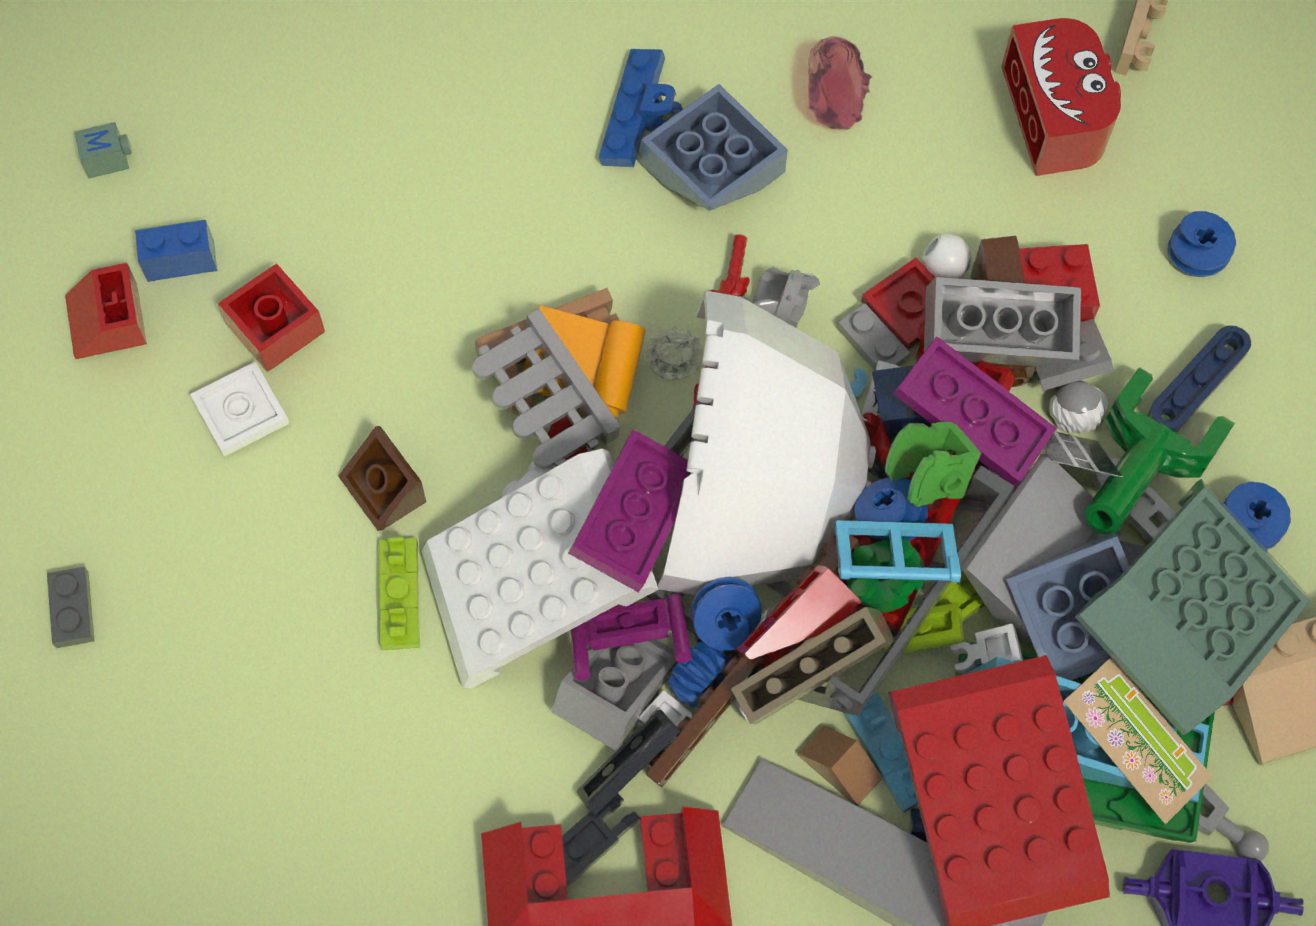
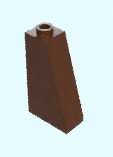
M1017 236L981 239L971 271V279L1024 283ZM995 364L1011 370L1015 378L1012 387H1019L1030 382L1036 366Z

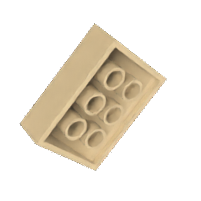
M1316 617L1291 624L1233 696L1234 702L1232 705L1260 765L1316 748Z

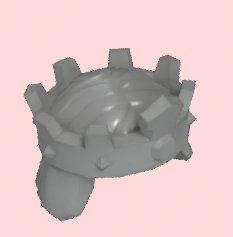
M775 267L769 268L762 274L759 280L753 304L797 328L798 322L806 309L808 292L820 285V281L813 273H801L799 270H791L790 273H786Z

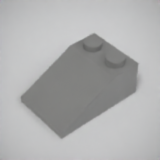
M657 640L593 651L591 646L588 650L590 678L584 681L577 680L573 667L561 681L551 712L617 751L638 725L639 716L653 702L673 668L678 663L675 658V651Z

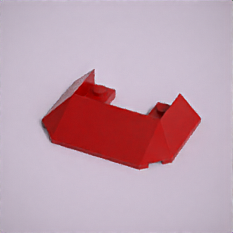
M682 806L680 813L640 817L647 892L569 900L561 824L522 828L521 822L481 833L488 926H732L719 811Z

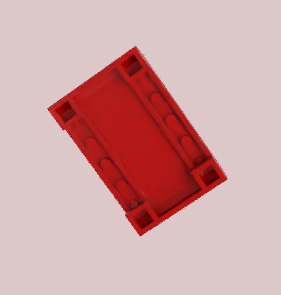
M1047 655L888 692L897 732L901 733L940 890L938 897L946 926H993L1110 897L1109 877L1056 674Z

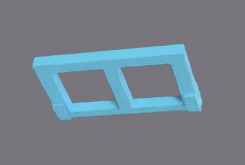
M836 520L835 534L839 579L868 578L960 582L961 569L953 524ZM849 535L889 536L893 567L852 566ZM901 536L941 537L945 568L905 567Z

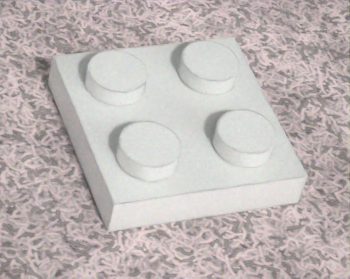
M256 362L190 394L224 457L290 424Z

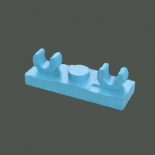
M877 692L871 697L859 716L844 712L843 714L870 760L882 775L883 782L903 814L916 807L918 802L901 733L897 732L895 720Z

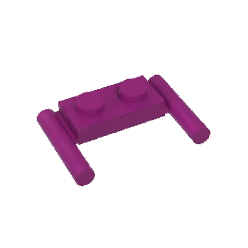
M672 594L665 600L657 599L630 604L627 607H612L571 629L575 678L580 681L590 678L587 645H591L593 651L669 638L668 631H672L676 661L679 663L690 661L691 651L682 596Z

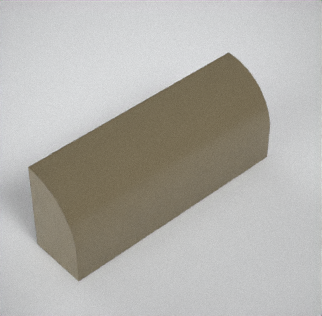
M864 607L731 688L749 723L758 724L828 682L832 676H838L893 642L891 631L880 610Z

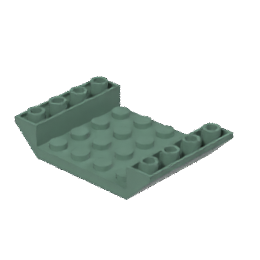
M1202 479L1197 481L1178 502L1182 508L1113 584L1097 592L1075 616L1182 735L1189 733L1235 695L1310 602L1302 587Z

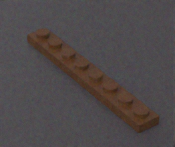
M849 535L852 557L853 552L859 547V541L852 535ZM834 536L822 550L821 554L824 558L819 565L828 567L837 576L838 554L836 536ZM809 566L800 576L797 584L799 585L815 568ZM787 595L779 601L774 610L788 597ZM765 655L751 660L744 656L742 658L735 656L722 672L726 678L717 688L711 686L705 691L697 703L701 707L692 719L686 716L677 725L681 732L675 736L676 738L667 749L663 748L647 764L651 769L646 775L663 788L736 699L731 688L756 674L763 664Z

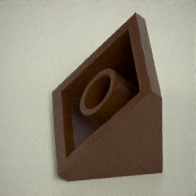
M376 426L338 476L377 531L384 530L426 503L422 481L381 426Z

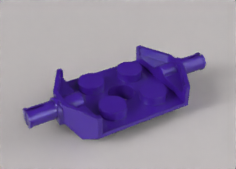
M1171 849L1164 857L1154 876H1150L1148 880L1124 877L1122 884L1124 886L1122 888L1123 894L1146 896L1150 899L1151 905L1162 926H1269L1275 914L1286 913L1302 916L1304 911L1302 906L1304 901L1302 898L1282 897L1280 892H1276L1269 871L1257 859ZM1209 883H1216L1224 888L1226 892L1224 903H1215L1209 899L1206 893V887Z

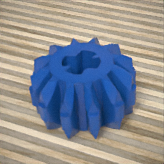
M703 641L697 643L694 648H690L691 660L686 663H678L673 668V674L669 677L668 681L670 690L676 694L675 697L683 704H688L691 708H700L697 703L705 691L711 686L717 688L726 678L722 672L731 661L725 655L726 652L711 648Z

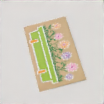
M1112 657L1063 701L1165 824L1213 777Z

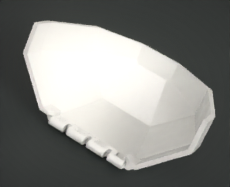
M705 290L697 310V318L706 320V340L702 364L716 369H701L697 400L702 403L711 404V406L704 404L696 405L692 437L706 441V443L698 441L690 443L687 471L692 474L683 481L682 493L665 566L657 581V586L660 590L688 595H696L705 584L723 577L743 579L751 586L800 578L803 572L809 566H813L819 559L826 544L836 536V520L850 521L855 515L854 507L857 498L865 488L872 484L871 481L866 480L868 468H872L876 453L875 446H870L869 434L837 351L742 297Z

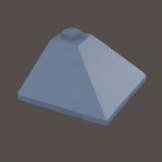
M1114 533L1075 547L1006 579L1037 656L1047 655L1056 676L1074 680L1097 671L1111 658L1075 616L1097 592L1113 584L1129 567L1118 536Z

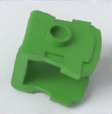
M952 422L933 423L929 428L925 424L909 423L899 431L890 448L885 472L891 481L910 477V473L915 472L911 480L907 499L910 503H914L915 507H920L944 497L949 499L963 498L981 453L963 431Z

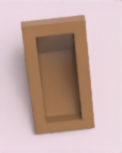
M825 726L798 753V756L856 806L867 797L883 778L857 740Z

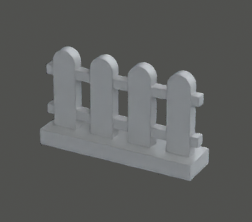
M540 309L527 315L525 330L521 331L519 326H516L510 330L512 337L491 350L487 345L478 349L481 356L477 357L473 362L474 376L480 380H487L493 376L496 377L500 386L493 392V403L502 410L509 409L515 405L521 415L513 422V433L520 439H528L535 435L541 445L535 449L533 454V462L538 468L548 469L554 465L557 467L566 462L565 458L586 445L590 451L595 449L599 445L596 440L599 437L605 445L618 438L621 426ZM538 349L543 353L545 359L541 360L536 353ZM526 357L532 367L510 379L504 370ZM559 378L566 387L563 390L556 382ZM546 386L553 396L530 409L524 399ZM580 408L586 418L582 419L576 409ZM567 416L573 426L550 439L544 429Z

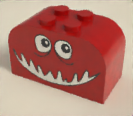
M1057 18L1012 25L1001 67L1035 175L1040 176L1078 170L1094 165L1105 152L1121 109V88L1117 81L1114 82L1111 73L1112 64L1110 56L1104 53L1097 33L1087 24L1071 18Z

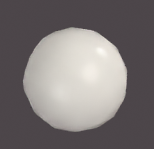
M954 234L937 235L927 246L922 256L924 266L934 277L959 279L969 269L972 259L969 245L962 237Z

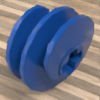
M1194 211L1186 215L1172 233L1168 242L1170 260L1180 271L1190 276L1207 277L1216 275L1225 269L1234 254L1236 247L1235 233L1229 223L1219 215L1207 211Z
M887 477L874 482L863 490L856 500L854 513L857 521L926 523L928 505L915 507L914 503L909 502L907 498L911 484L910 480L903 478L891 481ZM869 535L876 539H889V536ZM901 536V538H905L908 541L915 538L910 536Z
M1251 481L1239 484L1224 501V504L1267 550L1275 547L1286 534L1291 523L1290 508L1286 499L1277 489L1265 483Z
M735 577L717 578L705 584L695 595L691 606L692 621L698 637L707 646L719 651L738 648L755 631L761 621L762 607L755 589L745 580Z

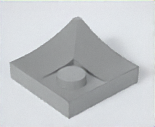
M1094 319L1080 322L1079 361L1067 369L1036 367L1035 369L1043 391L1114 371L1111 357Z

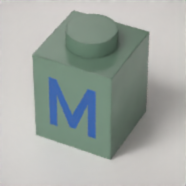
M115 122L74 132L79 157L88 178L129 169L126 155L132 154L127 134L120 135Z

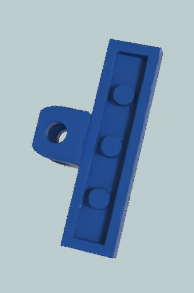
M662 49L630 50L598 157L602 166L634 167L645 127H647L648 131L652 132L668 121L662 119L663 115L673 113V116L683 110L682 105L674 101L676 95L674 87L667 84H658L665 61Z

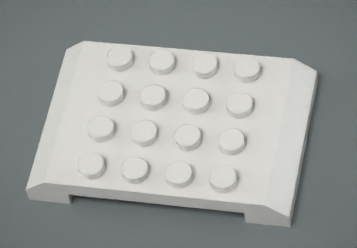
M598 449L578 454L427 540L421 552L463 688L472 689L501 673L500 667L612 607L618 604L627 607L659 590L652 570L638 593L568 554L614 465L609 451Z

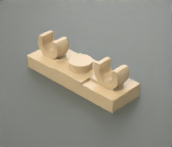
M1136 0L1115 73L1126 76L1131 63L1139 70H1148L1151 59L1142 55L1151 57L1155 45L1150 42L1139 43L1140 38H1147L1152 20L1147 18V14L1155 19H1163L1166 7L1157 4L1166 6L1168 0Z

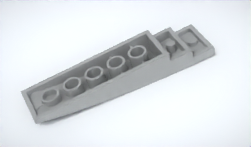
M761 759L725 820L724 828L893 926H946L938 897L940 890L927 842ZM1048 912L993 926H1042Z

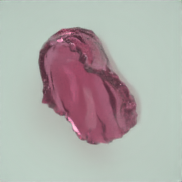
M838 36L821 39L810 51L808 58L809 109L814 112L817 122L828 126L830 129L848 130L855 122L862 120L863 99H865L866 93L870 92L868 86L872 76L865 73L864 64L860 58L861 53L857 46L849 40Z

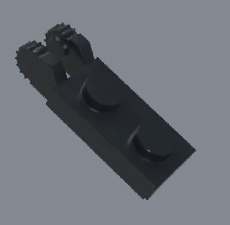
M619 793L596 815L590 811L562 836L567 887L619 842V838L640 820V817L634 811L631 814H627L612 830L603 821L611 813L619 809L624 801Z

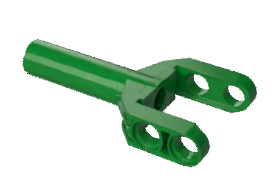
M1139 367L1116 398L1104 420L1113 440L1125 452L1116 465V468L1123 477L1110 474L1091 500L1084 513L1085 521L1089 527L1104 535L1116 533L1157 473L1176 478L1201 477L1235 423L1224 416H1218L1197 448L1192 446L1189 440L1173 432L1166 425L1158 423L1140 411L1138 413L1134 411L1141 401V395L1153 380L1151 373Z

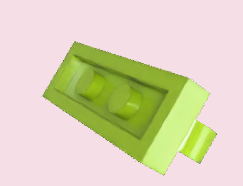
M390 537L388 540H379L381 649L420 648L417 538Z

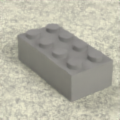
M935 277L926 287L924 351L937 336L970 362H981L983 360L995 364L1067 369L1080 360L1081 288Z

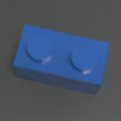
M206 220L135 230L138 262L147 282L218 271L214 239Z

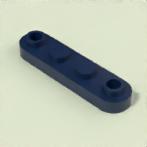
M1230 325L1221 328L1153 402L1148 412V417L1166 425L1175 433L1179 431L1245 358L1251 348L1249 334L1238 326ZM1225 345L1232 346L1234 351H1230ZM1161 415L1169 416L1171 421L1164 420Z

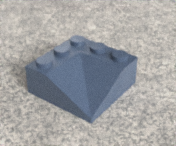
M720 84L641 139V163L663 185L709 211L761 191L785 173L788 149Z

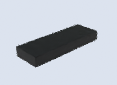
M661 709L650 717L577 789V794L594 815L614 798L681 732Z

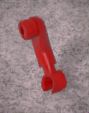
M867 412L862 416L868 420L863 421L869 434L870 446H875V457L883 465H886L891 448L889 435L882 424L880 415L876 416L873 413Z

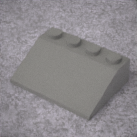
M1044 453L1040 455L961 566V569L998 625L1001 627L1013 624L1016 628L1018 641L1033 646V643L1006 579L1075 547L1106 536L1094 531L1085 521V509L1094 497L1057 462L1051 461L1049 456ZM1119 530L1116 533H1114L1118 536L1119 539V537L1121 536Z

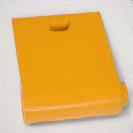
M540 305L539 309L615 419H618L619 414H626L646 329L626 321H612L608 324ZM538 349L536 351L541 360L545 359L543 353ZM527 358L523 371L532 367L531 363ZM560 378L556 380L562 390L566 388ZM546 386L535 392L548 397L553 396Z

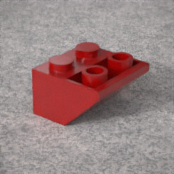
M128 263L91 270L65 295L75 359L147 344L138 286Z

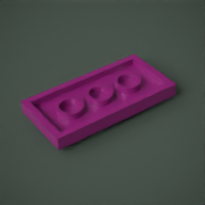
M937 336L893 393V395L931 424L937 422H952L956 424L980 451L979 461L1001 478L1014 485V487L1022 481L1057 429Z
M633 429L568 554L639 593L675 522L683 481L692 474L687 471L688 460Z

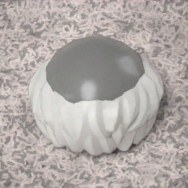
M1081 380L1062 385L1049 402V412L1060 430L1068 431L1069 434L1075 432L1080 434L1083 431L1089 433L1091 430H1095L1096 427L1102 424L1108 409V401L1104 392L1098 387Z

